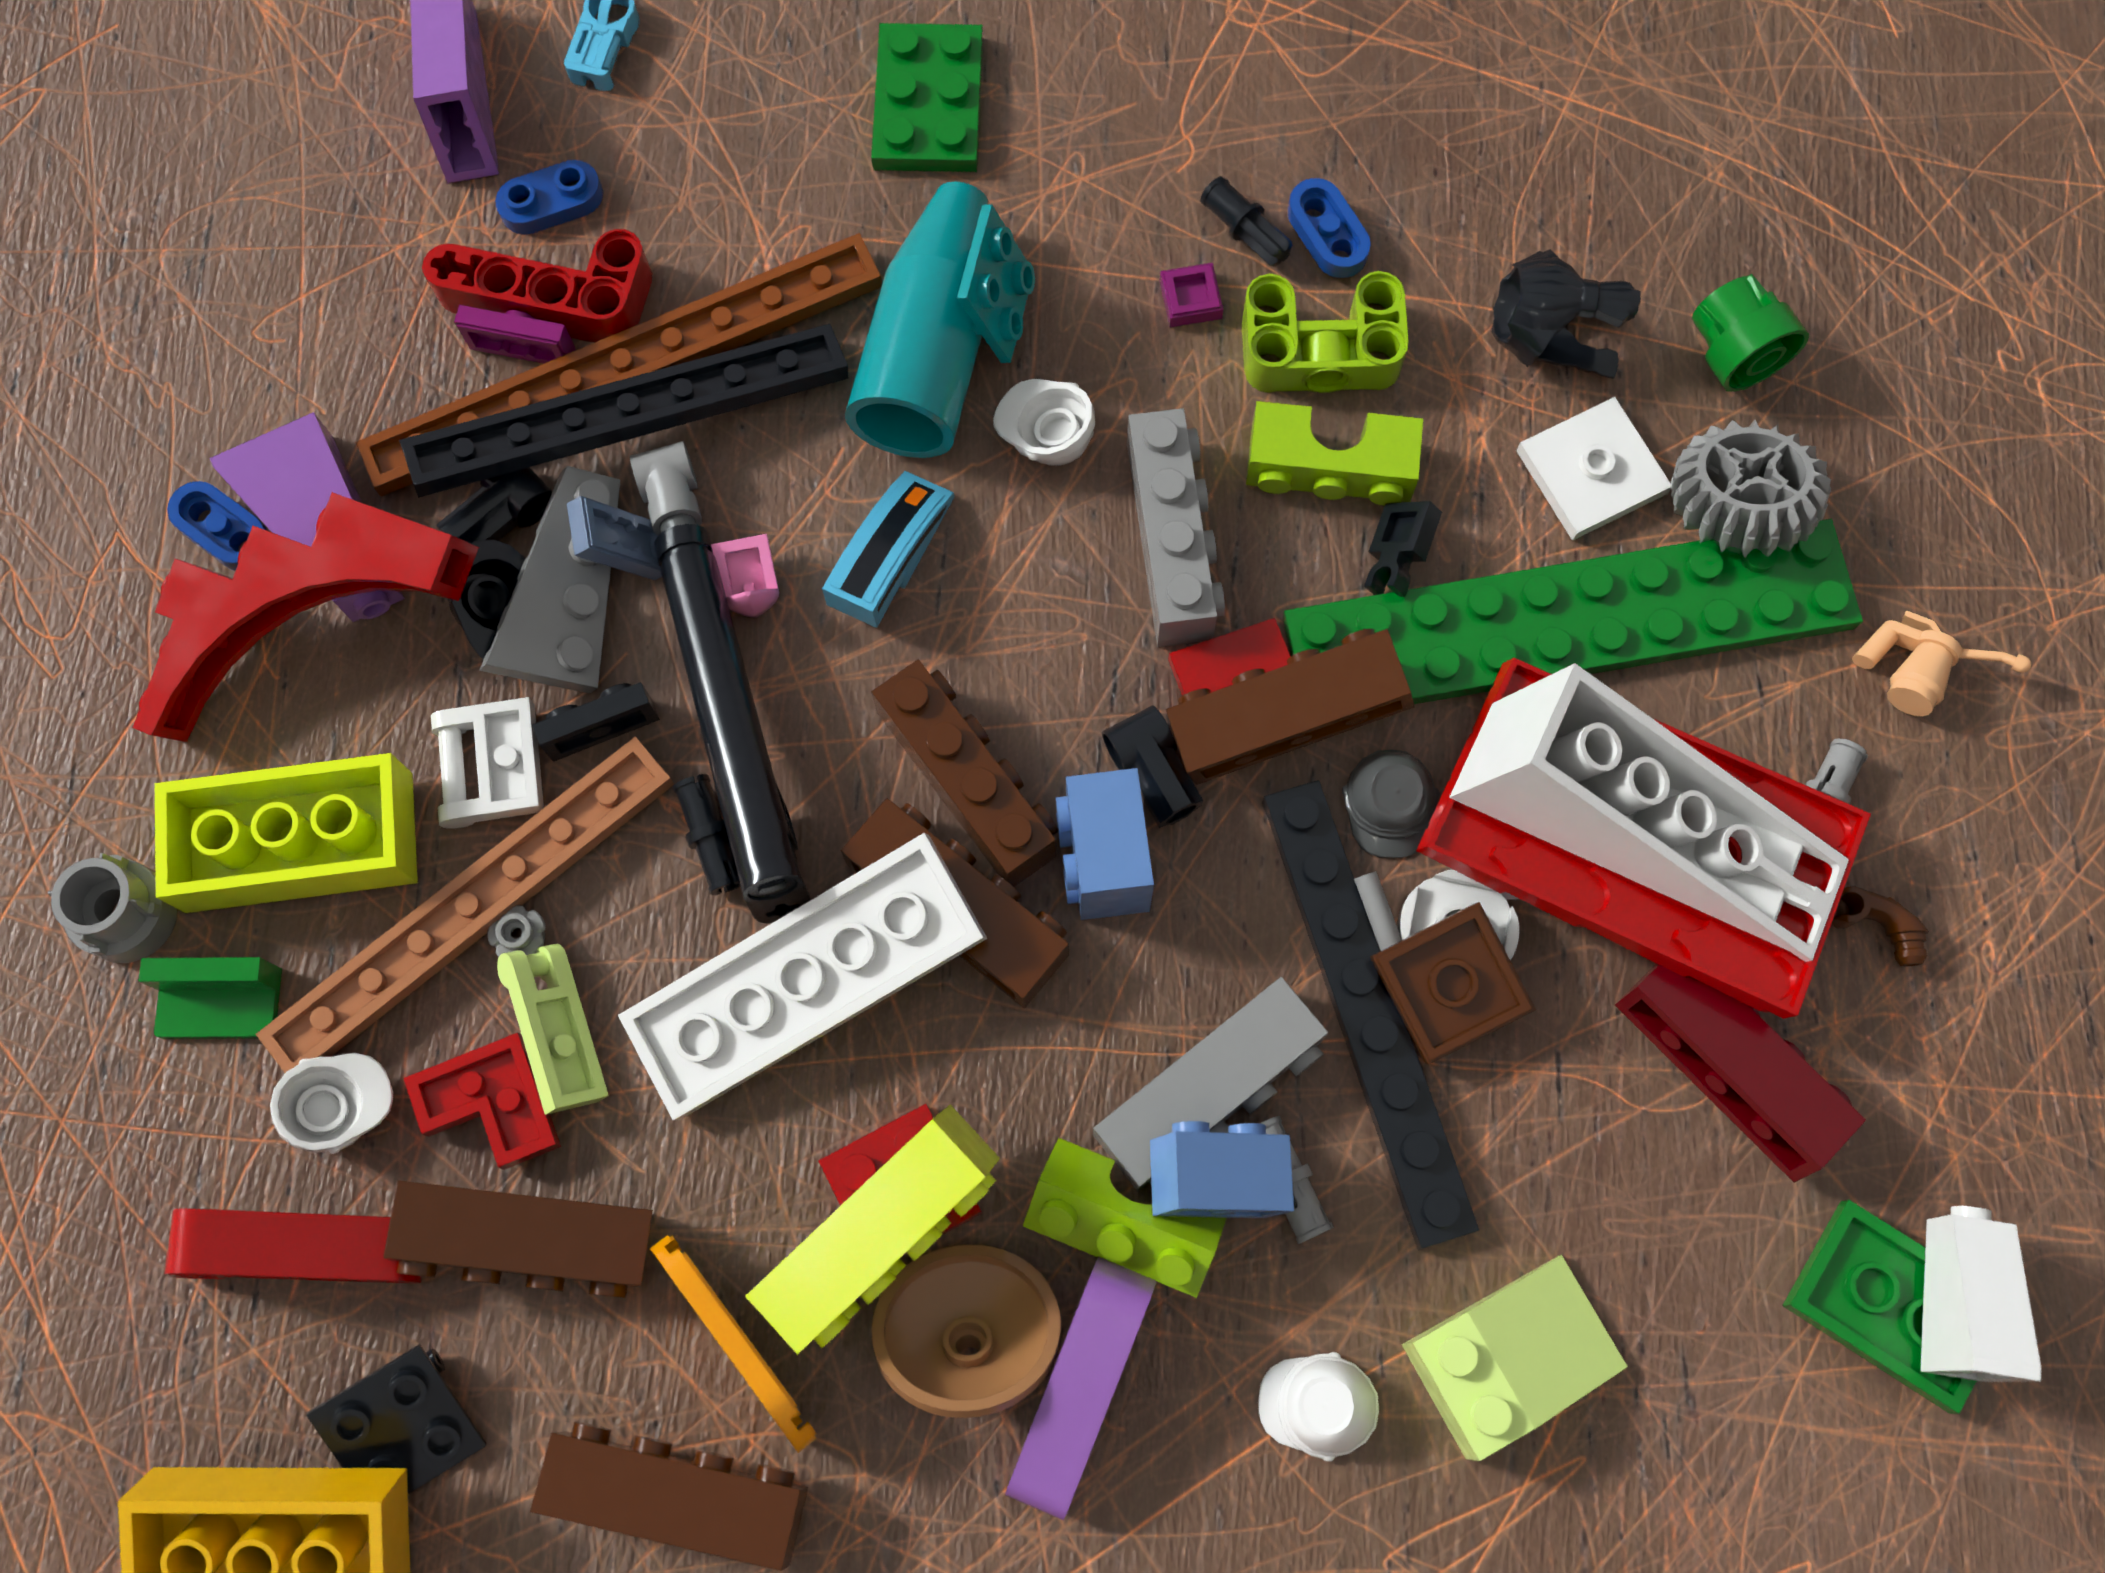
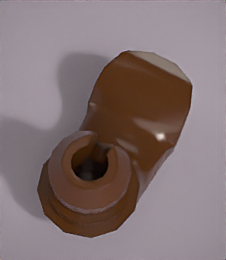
M1856 886L1844 888L1840 900L1847 904L1849 915L1834 916L1832 924L1835 928L1845 929L1862 919L1876 921L1885 928L1886 937H1890L1891 944L1895 947V960L1900 966H1918L1924 963L1927 958L1924 942H1926V934L1929 931L1917 916L1896 902L1892 897L1886 898Z

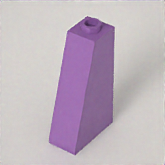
M410 0L413 99L447 183L499 174L478 19L473 1Z
M314 412L210 458L214 469L272 533L310 547L316 535L318 517L322 510L326 508L331 492L362 503L333 436ZM376 590L333 599V601L352 622H355L359 619L378 617L387 612L392 604L405 598L402 591Z

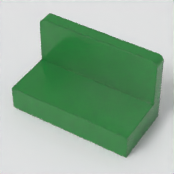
M261 957L141 958L138 982L159 990L154 1035L161 1039H259L256 1033L278 1017L282 968Z

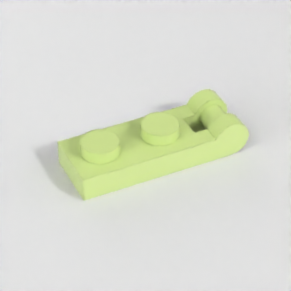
M557 943L538 947L535 954L526 955L521 950L501 954L497 962L498 975L503 986L509 990L545 1115L597 1103L608 1097V1091L564 948ZM540 976L542 980L546 981L548 988L538 990L534 977Z

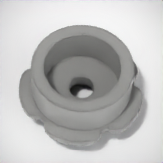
M516 905L488 928V942L491 946H495V953L498 957L503 953L518 950L523 951L526 955L535 954L538 947L543 946L545 942L546 925L544 919L537 911H526L523 906ZM521 929V936L517 939L512 938L513 930Z

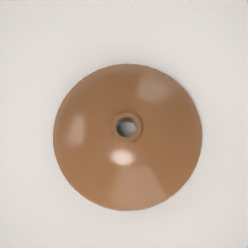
M966 1244L945 1247L927 1253L905 1266L895 1276L896 1279L883 1291L878 1300L872 1321V1343L875 1359L883 1377L890 1387L907 1402L936 1415L952 1418L981 1417L1005 1410L1017 1404L1042 1383L1050 1372L1059 1351L1061 1318L1058 1302L1052 1288L1042 1274L1030 1263L1003 1249L985 1245ZM965 1348H975L978 1350L973 1355L959 1354Z

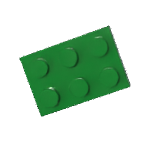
M879 23L871 153L873 170L977 172L983 55L982 25Z
M1851 1200L1840 1201L1782 1306L1949 1414H1960L1976 1381L1921 1372L1926 1248Z

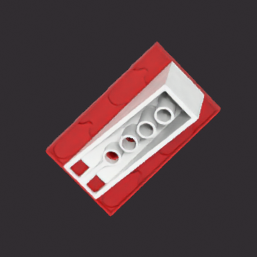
M1516 658L1502 663L1493 683L1494 685L1490 689L1472 728L1473 731L1464 745L1452 771L1451 778L1446 784L1428 823L1429 826L1425 830L1416 851L1499 893L1507 892L1572 926L1585 927L1683 977L1691 976L1758 1011L1771 1012L1783 1019L1798 1016L1871 813L1651 718L1576 663L1554 674H1550Z

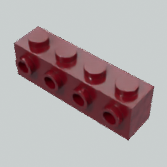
M1655 964L1615 1004L1794 1183L1823 1169L1866 1121L1852 1107L1848 1096L1841 1089L1829 1084L1806 1062L1801 1050L1793 1043L1782 1039L1760 1017L1758 1010L1691 976L1683 977L1661 965Z

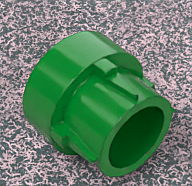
M1753 274L1736 278L1716 289L1698 305L1692 315L1693 323L1709 346L1705 355V361L1728 392L1747 389L1774 375L1791 362L1802 351L1809 340L1808 331L1789 304L1779 302L1774 293L1767 292Z

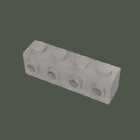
M1184 408L1128 415L1127 449L1157 647L1210 640L1214 637L1217 617L1225 616V600L1222 583H1212L1209 564H1216L1217 552L1213 530L1203 531L1201 513L1208 512V494L1205 479H1195L1193 462L1200 461L1197 429H1187Z

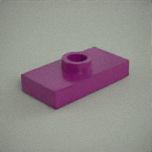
M459 305L454 320L471 350L539 363H547L576 351L565 325L537 320L522 311L509 310L506 313Z

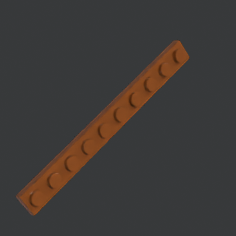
M857 233L355 443L372 485L382 497L413 484L399 441L401 439L733 350L881 288V275L860 233Z

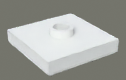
M1615 397L1520 442L1516 450L1572 541L1667 495L1671 490L1670 481Z

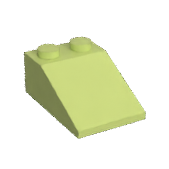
M1562 1255L1555 1257L1401 1344L1465 1459L1481 1461L1538 1428L1628 1367Z

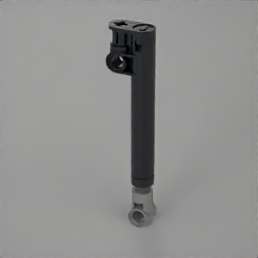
M684 441L631 455L630 462L641 498L644 503H648V513L652 528L657 535L654 541L655 552L661 568V575L731 851L734 855L743 898L755 920L760 923L770 924L809 902L811 898L797 864L795 850H798L796 836L785 801L774 778L719 568L712 552L710 535L704 527L700 526L702 524V516L697 497L692 492V490L698 489L686 445Z

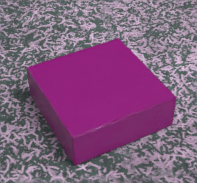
M1213 263L1160 271V285L1170 328L1222 319L1223 306Z

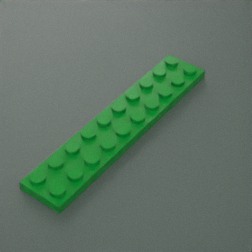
M1832 518L1819 521L1818 526L1809 535L1807 541L1798 540L1790 552L1777 547L1769 557L1765 556L1759 549H1752L1744 557L1740 548L1732 546L1721 552L1719 542L1713 539L1702 543L1694 541L1408 589L1406 597H1399L1394 592L1289 609L1284 610L1282 617L1290 656L1308 649H1319L1320 653L1341 646L1343 638L1359 630L1371 628L1377 633L1388 629L1414 704L1489 692L1494 685L1493 683L1502 663L1512 658L1521 660L1550 674H1554L1574 663L1588 673L1596 674L1854 630L1863 622Z

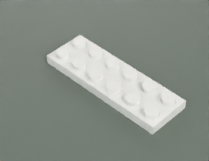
M923 833L622 1012L618 1017L672 1120H681L988 938L930 835Z

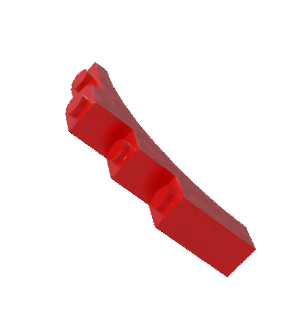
M331 492L326 508L322 510L318 517L316 535L311 547L252 526L247 541L239 551L238 565L233 578L175 558L169 574L162 583L161 596L155 609V613L171 618L173 622L168 635L161 643L159 659L148 688L140 698L139 712L132 728L151 736L187 742L206 701L229 669L264 635L298 613L335 598L376 590L419 591L459 601L479 547L442 531Z

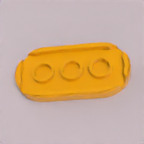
M666 1235L649 1249L799 1454L816 1440V1431L809 1422L797 1429V1426L803 1422L799 1417L801 1413L796 1407L797 1404L685 1252L681 1253L682 1249L675 1238Z

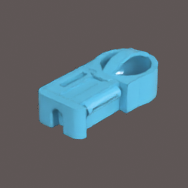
M584 0L583 12L564 60L566 71L573 84L585 86L587 80L593 81L595 89L602 91L613 89L614 85L610 74L620 47H629L632 36L639 26V15L634 0ZM612 4L623 5L628 8L625 16L618 21L608 23Z

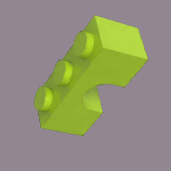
M1256 401L1251 430L1246 485L1258 486L1262 491L1273 494H1282L1290 490L1313 492L1317 497L1328 500L1341 499L1345 496L1369 498L1371 502L1384 506L1385 503L1411 501L1419 480L1423 418L1367 413L1360 442L1347 450H1332L1321 445L1312 434V407Z
M1058 1138L1038 1180L1023 1227L1093 1256L1111 1261L1197 1298L1215 1255L1227 1218L1153 1216L1152 1204H1141L1131 1201L1114 1188L1110 1180V1174L1115 1160Z

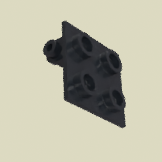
M420 1344L306 1413L307 1418L342 1468H407L408 1494L486 1447L487 1444L440 1375L445 1370L440 1355L435 1349L425 1352Z

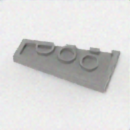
M566 466L560 473L537 528V536L528 557L523 562L512 597L503 611L497 626L498 631L479 671L589 694L598 688L611 567L574 556L566 503L579 496H583L617 508L620 479Z

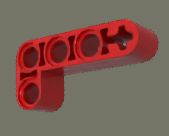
M614 229L598 238L586 271L457 244H442L434 247L427 253L422 265L424 276L440 304L452 313L457 314L459 305L506 313L509 310L522 311L537 320L563 324L571 338L593 343L639 324L653 276L640 239L633 232L626 229ZM630 261V263L626 266L616 267L620 263ZM512 286L508 291L498 293L503 288ZM564 297L561 301L557 303L549 304L552 300L556 298ZM616 308L609 314L600 315L605 309Z
M191 1208L173 1209L164 1272L169 1277L190 1279H229L230 1277L412 1284L421 1283L422 1276L398 1274L399 1261L383 1258L391 1217Z

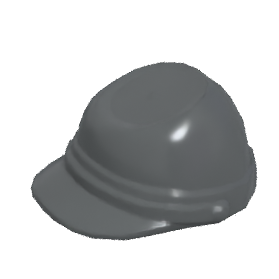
M1392 749L1377 750L1364 757L1350 773L1347 785L1342 788L1352 834L1361 849L1371 855L1383 858H1404L1417 852L1416 849L1425 830L1429 826L1428 823L1440 796L1439 790L1435 788L1431 773L1418 758L1406 751Z

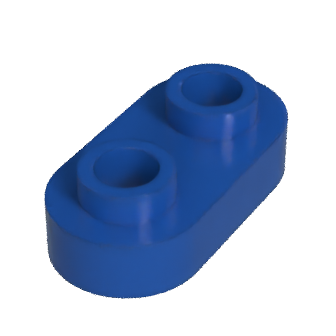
M568 160L507 181L499 189L495 203L503 223L509 230L518 234H533L592 213L602 201L603 188L595 169L590 164L580 160ZM579 181L573 186H565L567 183ZM529 197L523 203H516L518 200L522 198Z
M1320 178L1307 179L1297 184L1290 195L1287 212L1288 219L1319 268L1326 274L1336 278H1348L1359 273L1367 262L1371 245L1370 237L1339 189L1333 183ZM1317 210L1322 215L1313 217L1308 215L1306 211ZM1344 251L1349 257H1339L1334 255L1333 252Z
M194 481L181 486L173 493L168 503L167 512L171 523L184 536L224 566L236 571L238 565V548L242 542L248 539L252 526L268 531L258 518L207 482ZM211 510L205 520L198 521V517L202 512Z

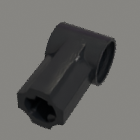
M530 467L481 480V488L436 526L440 531L468 543L493 539L499 541L516 526L526 528L540 521L553 491Z
M1154 705L1101 732L1105 746L1118 770L1138 768L1142 799L1159 828L1181 821L1202 806L1203 799L1175 752L1177 746L1166 720Z

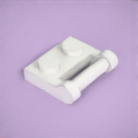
M529 697L445 709L431 714L432 734L438 736L442 780L443 804L438 807L439 826L453 829L473 825L474 822L534 814L544 808L538 740L532 724L536 723L535 704ZM467 730H474L479 798L467 800L462 734Z

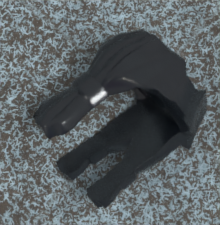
M1551 249L1545 252L1538 251L1522 261L1513 263L1512 266L1514 268L1500 282L1499 295L1493 307L1494 321L1491 332L1496 341L1512 352L1527 367L1531 366L1535 361L1575 367L1581 371L1594 372L1600 376L1614 379L1618 370V352L1609 348L1595 349L1580 344L1573 334L1564 327L1579 316L1586 318L1595 317L1620 328L1625 322L1636 316L1641 302V291L1635 289L1627 281L1598 282L1596 280L1583 279L1571 265L1559 259Z

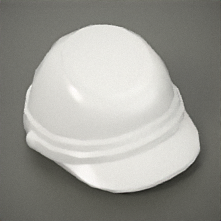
M1030 379L1019 382L1004 395L995 410L993 426L998 435L1013 445L1021 455L1042 464L1061 466L1078 459L1086 450L1094 434L1095 410L1087 393L1080 389L1077 383Z
M349 1053L333 1057L305 1058L299 1061V1065L285 1072L274 1087L270 1104L272 1123L279 1136L294 1148L312 1153L329 1152L330 1154H336L355 1143L362 1135L378 1126L384 1120L392 1107L393 1089L386 1070L371 1056Z
M1339 1353L1316 1354L1309 1357L1286 1359L1268 1370L1260 1385L1258 1413L1266 1433L1278 1443L1330 1462L1335 1457L1352 1453L1367 1442L1377 1425L1379 1415L1378 1394L1370 1378L1356 1364L1341 1358Z

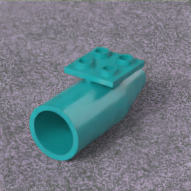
M947 182L942 184L935 192L885 272L845 411V419L850 429L858 437L874 447L889 453L913 458H930L948 452L955 440L982 336L1001 363H1011L1016 341L1021 338L1023 333V314L1027 298L1033 292L1035 286L1034 269L1032 264L1023 255L1013 239L1011 230L1005 226L994 206L989 204L986 195L975 186L963 182Z

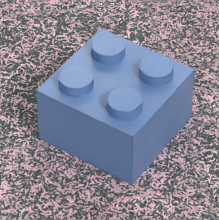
M1138 768L1067 776L1066 796L1055 797L1060 848L1071 847L1072 854L1063 855V874L1067 904H1079L1081 920L1150 912L1154 881Z

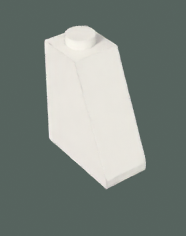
M1952 1206L1950 1215L1927 1219L1921 1372L1981 1382L2041 1381V1363L2016 1224L1992 1221L1991 1210L1970 1206Z

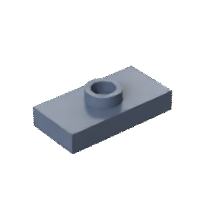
M579 496L566 503L574 556L652 580L662 577L654 547L657 535L653 531L650 519L583 496Z

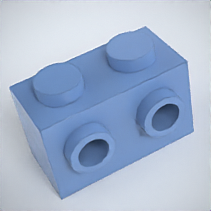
M1203 1121L1173 1123L1171 1133L1150 1140L1153 1216L1269 1218L1293 1212L1294 1198L1290 1135L1266 1134V1125L1259 1123L1228 1126L1229 1133L1210 1132L1209 1123Z

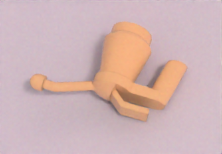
M1907 610L1901 623L1893 620L1885 621L1852 657V661L1857 666L1863 669H1872L1894 645L1913 651L1890 677L1891 687L1887 692V698L1894 707L1913 716L1929 715L1934 707L1944 700L1951 667L1955 666L1960 658L1999 661L2011 665V670L2020 673L2027 672L2031 668L2030 659L2021 654H2018L2016 657L2005 652L1962 649L1956 639L1940 631L1935 621Z

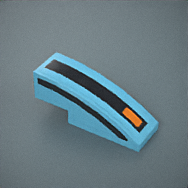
M904 471L873 507L826 580L822 591L827 605L877 628L898 588L905 589L953 501L954 492Z

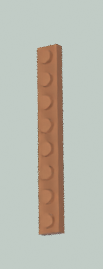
M633 737L256 1033V1036L284 1073L299 1065V1061L302 1059L321 1056L332 1057L487 934L488 928L494 922L500 920L503 915L516 905L522 906L671 788L674 782L637 737Z

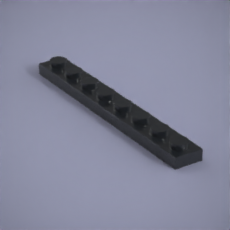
M826 324L399 441L418 498L842 381L848 379V364L831 324Z
M1313 781L1266 795L1262 803L1418 1250L1477 1232L1479 1231L1477 1221L1411 1036L1370 956L1380 952L1354 881L1320 781Z

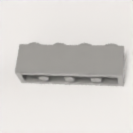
M1280 977L1093 1128V1136L1110 1158L1115 1160V1164L1137 1192H1139L1147 1184H1151L1150 1140L1171 1133L1173 1123L1185 1121L1208 1122L1210 1132L1229 1133L1228 1125L1225 1123L1229 1117L1242 1107L1251 1115L1278 1092L1271 1084L1288 1069L1296 1077L1299 1076L1324 1055L1318 1048V1045L1324 1040L1328 1031L1286 981Z

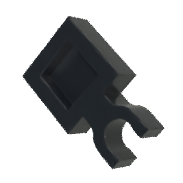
M1431 501L1385 503L1369 549V553L1378 560L1370 569L1364 585L1372 594H1384L1387 585L1399 597H1406L1411 582L1409 574L1411 563L1426 561L1442 515V511Z

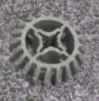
M1733 420L1724 430L1716 426H1710L1704 436H1694L1687 449H1683L1681 456L1677 458L1670 484V489L1672 490L1671 497L1674 498V513L1683 516L1684 529H1699L1700 543L1712 539L1718 541L1721 552L1729 546L1740 548L1744 557L1752 549H1759L1767 557L1777 547L1790 552L1798 540L1807 541L1809 535L1818 526L1819 521L1824 518L1828 506L1827 501L1831 492V479L1827 477L1826 471L1827 462L1817 459L1816 446H1800L1799 433L1790 436L1780 434L1778 424L1771 430L1760 428L1756 420L1749 427H1741Z

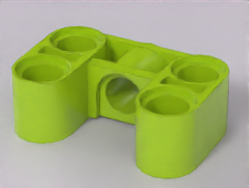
M1376 271L1368 273L1361 278L1356 286L1349 320L1297 321L1295 292L1290 282L1276 274L1258 276L1247 287L1242 318L1243 358L1246 380L1253 388L1267 393L1276 391L1327 393L1338 390H1382L1390 387L1400 375L1409 342L1403 284L1396 276L1388 272ZM1367 304H1380L1385 307V310H1375ZM1272 306L1278 311L1268 313L1260 310L1258 307ZM1370 352H1383L1390 359H1377ZM1273 354L1278 356L1281 361L1267 362L1260 356Z

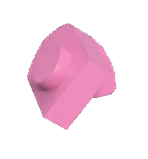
M762 534L711 544L729 609L747 617L757 618L764 614L776 603L780 594L768 535Z

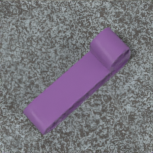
M1098 1257L1007 1487L1006 1496L1064 1521L1149 1305L1156 1280Z

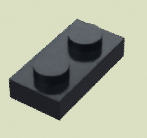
M642 682L634 685L628 683L614 685L604 690L600 694L599 699L581 706L564 705L550 711L546 715L545 720L532 724L540 747L555 762L660 719L653 700Z

